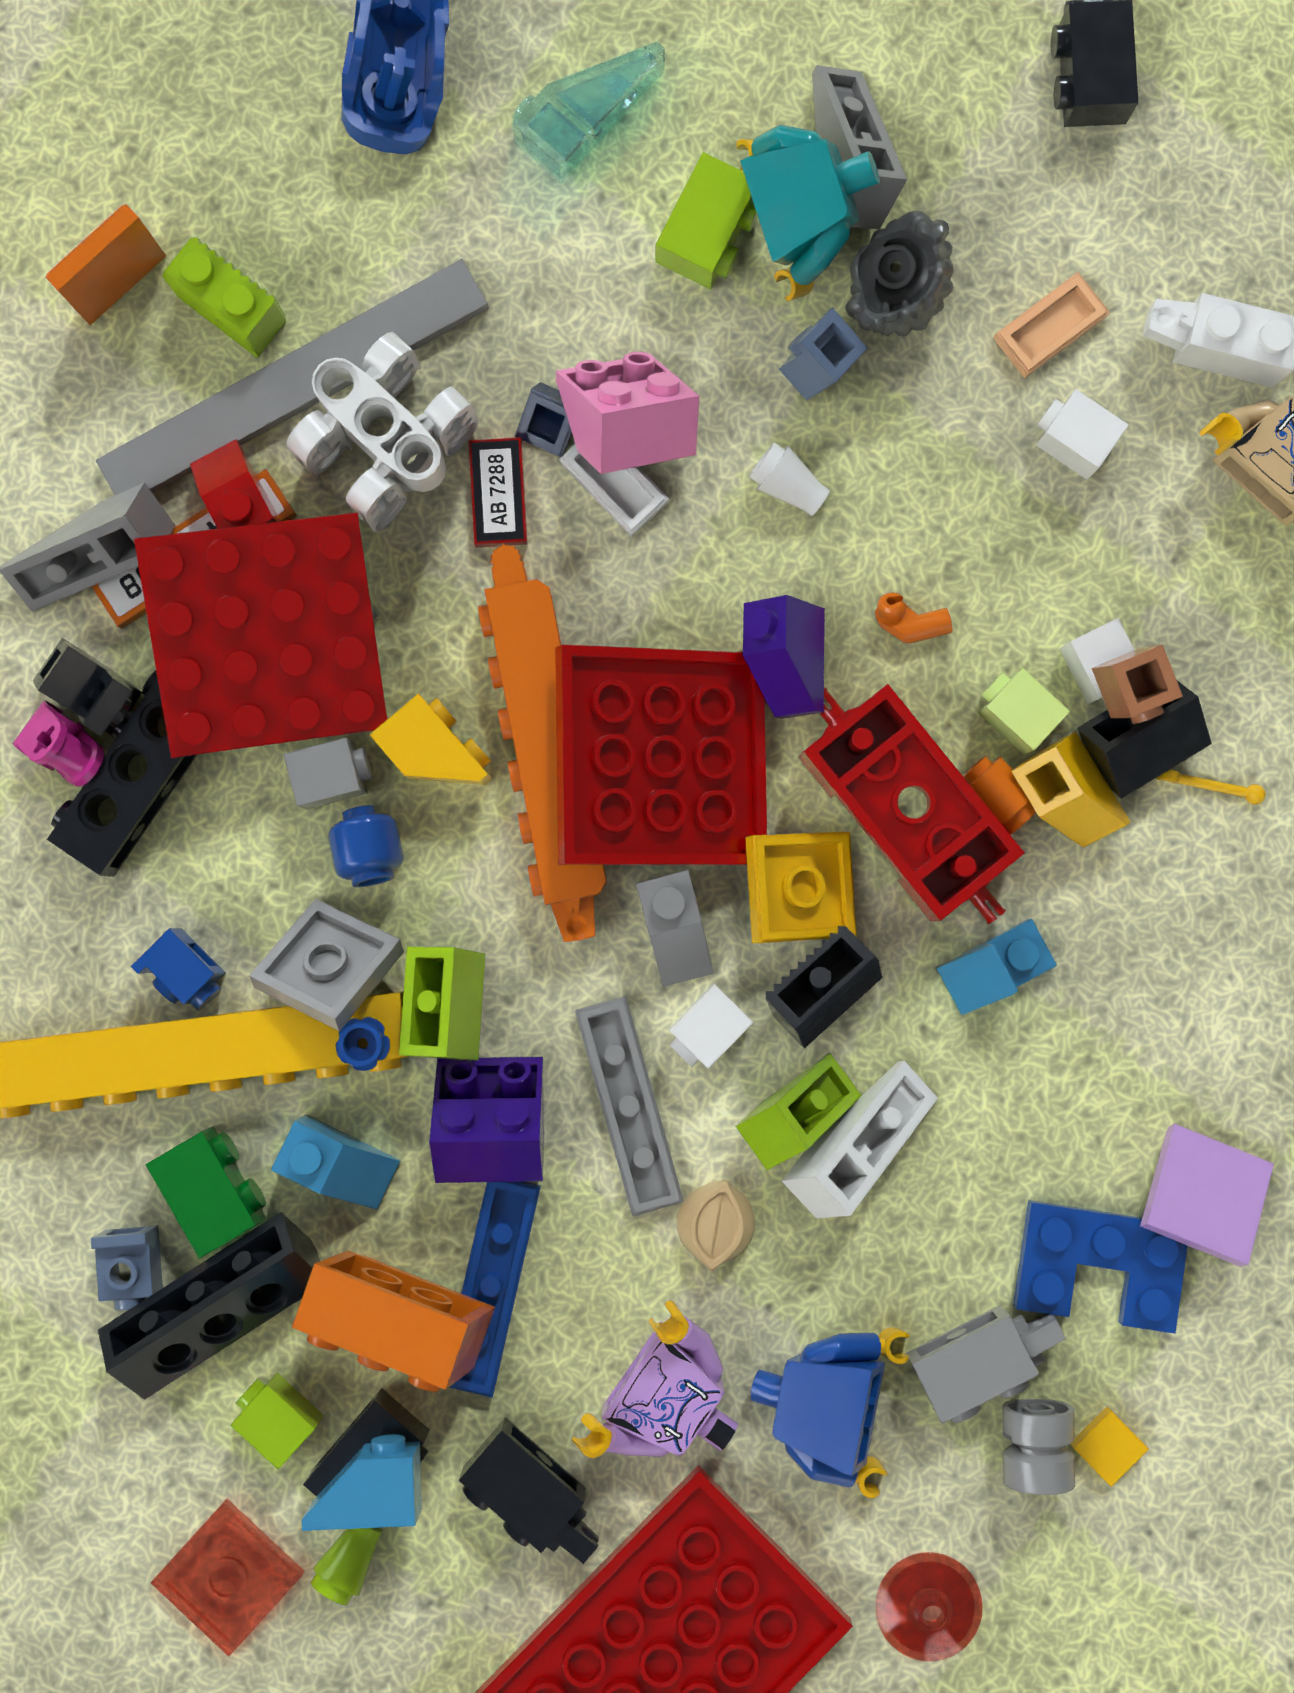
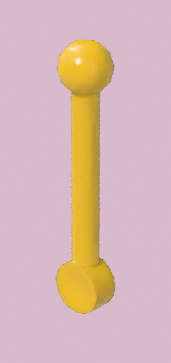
M1168 770L1156 779L1244 797L1252 805L1262 803L1266 797V791L1258 784L1243 787L1181 774L1174 770Z

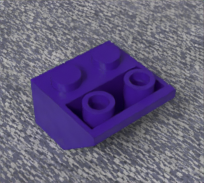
M543 1057L479 1058V1060L437 1058L429 1139L435 1183L543 1181Z

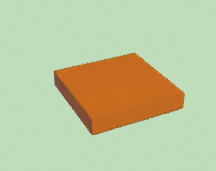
M125 204L118 208L46 274L45 278L83 319L91 325L166 257V254L140 218Z

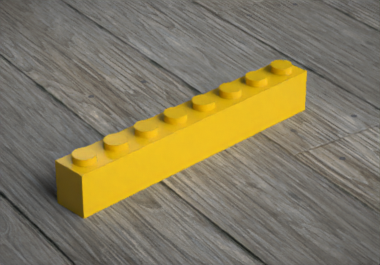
M404 991L369 995L350 1018L363 1020L365 1017H372L377 1019L385 1028L384 1035L390 1039L388 1055L385 1059L378 1060L376 1067L370 1069V1072L401 1068V1058L409 1057L399 1055ZM290 1006L0 1042V1119L31 1114L30 1105L50 1102L51 1112L79 1109L84 1107L83 1098L103 1096L104 1105H114L137 1101L136 1091L156 1089L157 1099L190 1094L189 1085L209 1082L210 1092L242 1088V1078L262 1076L263 1085L296 1081L295 1071L316 1069L317 1078L336 1077L349 1074L348 1065L350 1064L342 1062L337 1055L336 1042L339 1040L338 1030ZM360 1038L358 1041L359 1047L366 1048L368 1041L365 1038Z

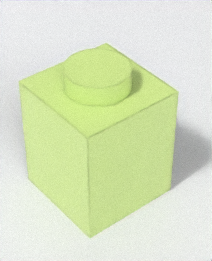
M1022 668L1010 678L1004 672L995 678L981 694L987 703L978 713L1022 754L1026 755L1034 751L1067 716L1070 710Z

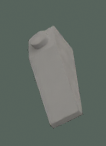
M816 65L812 73L816 132L822 139H827L837 146L842 162L870 151L879 173L880 183L853 194L860 220L850 226V228L859 227L878 230L882 227L907 178L862 72Z
M142 483L101 501L4 563L0 567V573L29 609L34 611L138 567L134 538L171 534L175 524L147 485Z

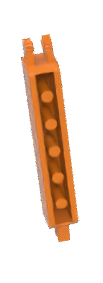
M502 543V546L493 550V554L490 555L495 587L484 589L487 604L478 606V612L484 637H494L497 656L488 658L494 689L502 687L504 689L507 708L498 709V717L503 740L513 739L517 760L508 761V769L513 792L523 791L527 812L518 813L523 844L533 843L537 864L528 865L533 896L543 895L545 905H551L564 942L588 939L596 936L594 896L600 895L607 884L604 865H558L555 648L561 645L553 599L550 588L538 579L528 581L522 555H519L520 551L516 550L515 545L510 546Z

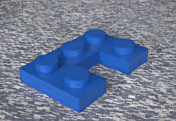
M1028 1200L1013 1306L1018 1310L1069 1317L1077 1264L1125 1271L1118 1322L1122 1326L1176 1334L1188 1246L1140 1227L1141 1217Z

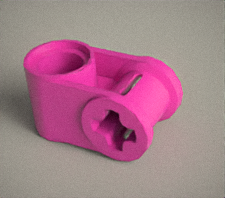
M43 700L12 744L34 763L52 771L56 770L67 782L74 786H83L94 777L100 768L104 758L103 747L84 730L85 727L81 723L71 721L61 714L63 710Z

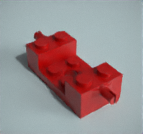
M889 684L885 685L859 707L849 709L844 712L825 687L824 713L819 714L828 726L822 736L805 749L798 758L830 798L836 795L901 876L897 881L930 922L942 921L968 900L987 921V924L994 922L998 919L996 916L1003 915L1006 909L1000 905L986 886L992 879L1024 855L1025 852ZM905 788H917L924 793L927 799V808L921 817L909 818L900 811L898 797Z

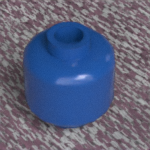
M370 805L358 806L342 812L343 821L331 827L328 834L336 874L340 878L351 880L353 887H368L394 879L393 871L398 869L404 860L395 819L387 814L375 813L374 807Z

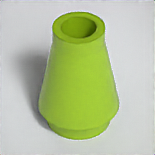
M381 1528L346 1529L314 1565L313 1570L316 1574L311 1581L312 1587L331 1601L341 1605H348L353 1595H360L377 1541L383 1530Z

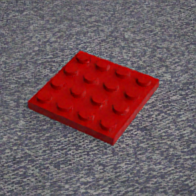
M358 512L134 538L171 758L374 731L387 720Z
M564 644L556 647L558 865H747L745 837L767 835L765 697L743 657V652Z

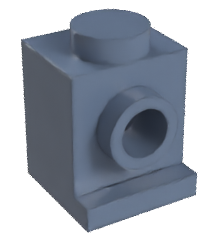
M832 307L814 326L810 325L789 344L788 349L793 354L788 357L779 370L807 401L836 383L866 351L867 346Z
M158 1225L109 1229L91 1238V1249H95L99 1301L114 1300L115 1310H129L163 1288ZM119 1263L129 1266L131 1270L129 1281L120 1279Z

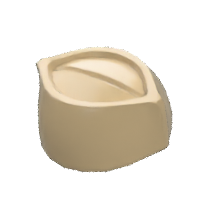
M722 1179L701 1186L688 1194L677 1215V1230L680 1241L686 1249L704 1264L709 1271H714L718 1266L736 1258L747 1248L755 1231V1216L752 1206L745 1195L727 1180Z

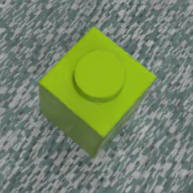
M277 1372L266 1385L257 1378L236 1401L235 1404L242 1409V1412L230 1426L279 1470L315 1430L324 1415Z

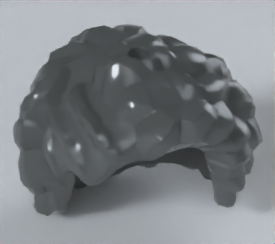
M921 211L907 212V214H904L899 219L890 221L885 228L876 230L871 237L870 243L858 250L857 256L850 264V274L853 282L850 287L852 296L847 302L845 310L850 317H853L862 329L866 331L872 330L873 333H881V335L887 336L895 332L898 336L905 337L912 329L917 331L925 330L931 318L943 310V300L953 291L951 277L954 273V268L950 260L953 246L949 241L945 240L949 234L948 223L939 219L932 221L928 215ZM895 262H899L901 265V269L898 272L892 271V264Z

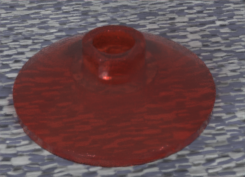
M924 1552L910 1555L890 1568L879 1585L875 1608L877 1621L884 1637L897 1651L915 1660L939 1661L954 1656L971 1642L979 1628L983 1606L978 1584L965 1566L947 1555ZM927 1607H939L941 1609L940 1616L933 1621L925 1620L922 1615Z

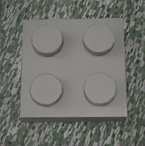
M315 899L249 977L255 989L340 1031L404 953L400 939Z

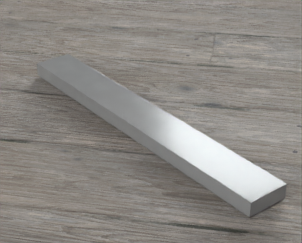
M460 259L95 461L114 495L142 483H145L150 491L155 493L192 473L190 463L235 439L242 445L319 403L320 401L313 391L312 378L318 365L326 359L343 358L362 370L361 364L364 356L372 345L386 333L394 332L412 350H415L488 310V303L464 260ZM345 380L337 382L330 389L329 397L353 383Z

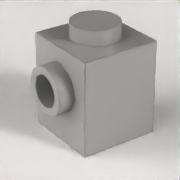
M348 738L283 754L298 807L308 810L368 794L365 780L372 779V770L367 753L364 748L356 749L355 743Z

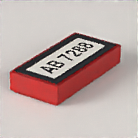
M521 437L468 440L475 547L502 546V543L510 546L528 545Z

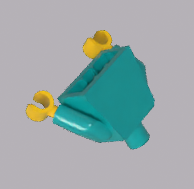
M778 125L757 136L755 139H739L736 142V148L738 150H748L749 157L740 160L742 165L740 170L744 171L772 262L785 266L793 263L791 267L779 270L774 275L776 282L789 279L791 292L788 296H785V300L788 302L808 295L812 291L814 280L828 268L850 238V226L860 220L853 194L880 183V178L870 151L842 162L837 146L827 139H822L816 131Z

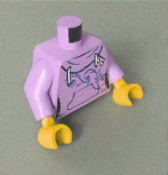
M669 1300L664 1304L671 1314V1317L666 1322L657 1323L653 1318L649 1319L648 1322L654 1332L603 1404L602 1419L608 1423L602 1424L590 1413L582 1416L581 1422L591 1430V1433L582 1439L573 1437L572 1442L585 1456L596 1458L605 1452L663 1457L671 1452L682 1456L696 1435L720 1451L732 1439L738 1423L716 1408L725 1391L723 1381L721 1380L723 1365L708 1332L687 1317H684L673 1301Z

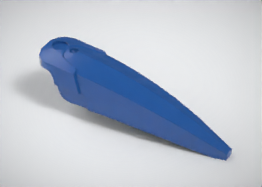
M449 0L356 1L353 32H349L342 72L341 120L347 133L359 144L381 152L406 155L419 151L429 140L433 123L443 99L445 36L449 27Z

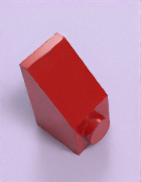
M237 439L190 463L199 494L218 529L281 521Z

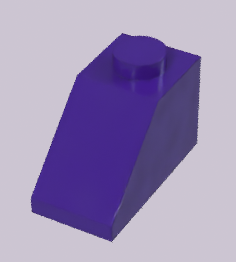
M789 595L744 603L743 657L774 717L780 719L824 713L825 608Z

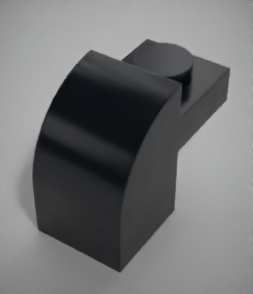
M61 638L33 679V683L39 692L74 712L84 726L101 736L104 731L112 736L114 728L130 712L142 694V691L64 638Z

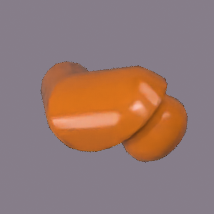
M894 592L886 593L878 600L875 610L877 622L881 628L903 643H915L952 633V621L947 608L917 614L903 602L902 595Z

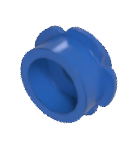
M365 1017L363 1020H358L357 1018L348 1020L339 1031V1040L336 1042V1052L341 1061L349 1063L355 1070L359 1071L375 1068L377 1061L385 1059L390 1050V1039L384 1035L385 1028L383 1024L372 1017ZM360 1038H365L368 1041V1046L364 1049L358 1045Z

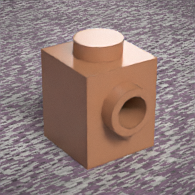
M1163 644L1141 647L1091 668L1111 718H1130L1132 724L1141 723L1163 714V704L1183 697Z

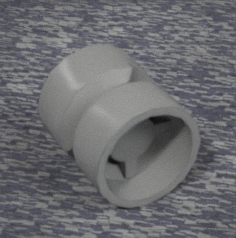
M1013 1399L1005 1402L1002 1405L1003 1436L1011 1440V1445L1003 1451L1004 1484L1015 1491L1037 1495H1056L1072 1491L1075 1487V1455L1066 1446L1075 1440L1074 1408L1067 1403L1052 1399Z

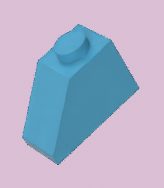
M304 1115L294 1121L271 1171L318 1194L378 1209L401 1160L309 1115Z
M389 1434L375 1437L371 1440V1443L364 1444L312 1501L302 1518V1531L415 1526L422 1510L420 1441L405 1442L404 1436Z

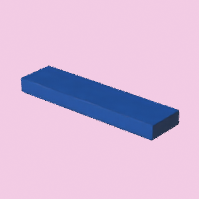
M526 1181L487 1182L461 1294L494 1306L495 1309L474 1369L449 1388L493 1398L541 1185Z

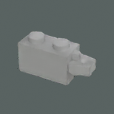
M999 1305L906 1352V1354L909 1356V1361L941 1423L943 1424L949 1420L958 1423L975 1416L981 1410V1404L998 1395L1001 1398H1009L1024 1391L1029 1386L1028 1380L1039 1375L1036 1367L1045 1361L1042 1352L1066 1338L1056 1318L1051 1314H1044L1026 1323L1022 1315L1011 1319L1010 1315Z

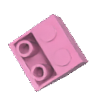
M631 352L620 360L608 362L585 360L578 362L574 368L556 370V383L577 451L600 474L696 455L699 395L655 359L653 355L645 352Z

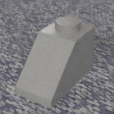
M689 870L636 883L663 987L714 974Z

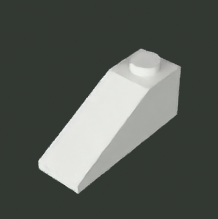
M904 1060L898 1061L803 1152L782 1179V1182L816 1219L851 1216L938 1097Z

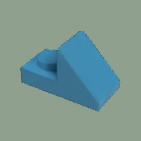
M1027 919L936 969L960 1014L963 1015L1017 993L1018 986L1054 968L1057 964L1034 921Z

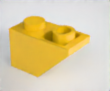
M418 693L370 734L372 739L402 774L411 780L485 785L492 779L484 769L492 761L472 738L468 739L464 744L450 729L457 721L437 697L428 704Z
M1076 731L1031 755L1011 771L1039 818L1082 847L1117 831L1131 822Z

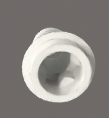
M775 442L764 453L749 476L759 484L757 490L802 509L810 516L816 513L830 493V490L819 482L789 446L783 449Z

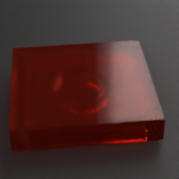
M226 1498L154 1577L151 1584L229 1657L303 1576L305 1571Z

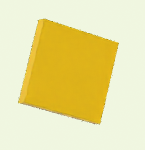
M850 831L753 835L745 837L752 943L830 939V933H838V926H846L857 937Z

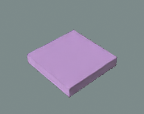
M1173 1124L1168 1127L1164 1137L1140 1227L1239 1267L1249 1265L1274 1164Z

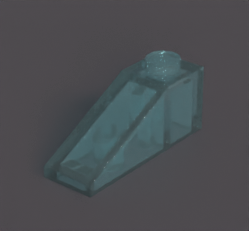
M654 42L548 83L536 97L529 95L520 103L513 115L512 128L515 144L562 184L665 71V48L660 43Z

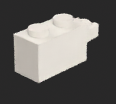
M1202 293L1194 303L1156 299L1150 306L1143 336L1176 349L1173 363L1272 388L1294 370V316L1206 293Z

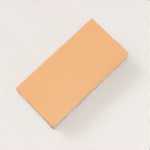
M1077 272L997 332L993 339L1025 379L1104 320L1110 312L1080 273Z

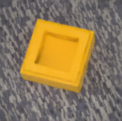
M1108 1406L1070 1444L1111 1487L1149 1450Z

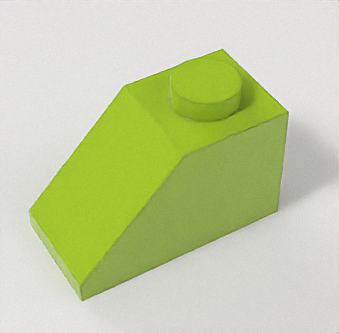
M829 1053L760 1103L735 1127L766 1170H769L807 1150L862 1095L832 1054Z

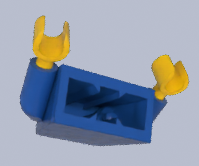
M891 1327L883 1330L879 1336L876 1333H840L807 1344L801 1354L787 1360L783 1376L760 1369L757 1371L751 1387V1401L776 1408L772 1434L775 1439L785 1444L786 1452L810 1479L843 1487H852L856 1483L862 1494L868 1498H876L881 1493L877 1485L865 1483L866 1477L872 1473H879L882 1476L887 1475L881 1462L874 1457L868 1456L885 1368L884 1362L876 1360L882 1355L893 1363H906L909 1359L906 1353L892 1354L890 1351L891 1342L895 1338L910 1337L905 1331Z

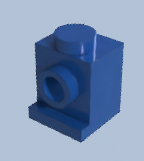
M169 928L130 966L137 974L153 973L156 976L152 981L154 987L167 1000L174 1004L178 1001L183 1005L191 1004L197 1011L204 1008L218 995L221 988L216 982L226 973L182 928Z

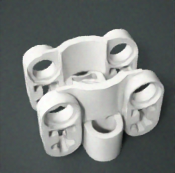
M394 332L386 333L372 345L363 358L362 370L348 360L337 357L326 359L318 365L313 373L312 386L315 395L327 413L324 415L321 411L316 410L305 416L292 430L287 440V447L297 461L305 466L316 478L319 474L326 471L347 448L352 451L353 441L375 461L373 466L352 485L346 496V502L354 513L358 512V517L366 522L368 527L374 532L384 529L401 512L407 501L405 492L412 490L419 492L431 491L441 484L445 478L447 468L442 452L446 456L455 454L472 437L479 423L474 406L452 386L439 393L428 405L424 413L417 417H414L395 399L412 380L417 369H421L415 351ZM345 380L354 383L352 391L345 398L337 400L329 397L330 389L337 382ZM384 416L393 419V426L385 435L377 437L368 434V427L376 418ZM417 454L414 461L407 465L410 458Z

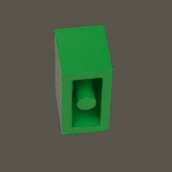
M214 1126L199 1132L145 1164L199 1259L256 1226L266 1218L262 1211V1208L266 1206V1200L261 1189L253 1179L244 1180L235 1164L240 1157L234 1142L225 1132L218 1134Z

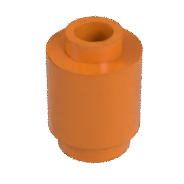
M984 756L963 777L1011 835L1024 825L1036 811L1011 771L1013 769L1001 756L993 762Z

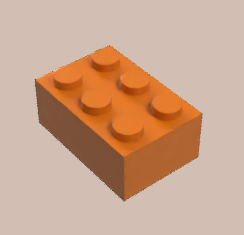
M348 1250L314 1263L292 1328L308 1334L307 1341L316 1347L332 1351L338 1350L341 1347L358 1354L357 1361L368 1368L388 1371L390 1367L409 1375L408 1382L413 1386L426 1391L438 1392L440 1388L446 1390L474 1369L495 1307Z

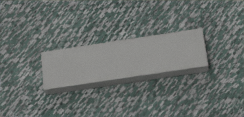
M623 996L575 1010L632 1216L684 1202L627 997Z

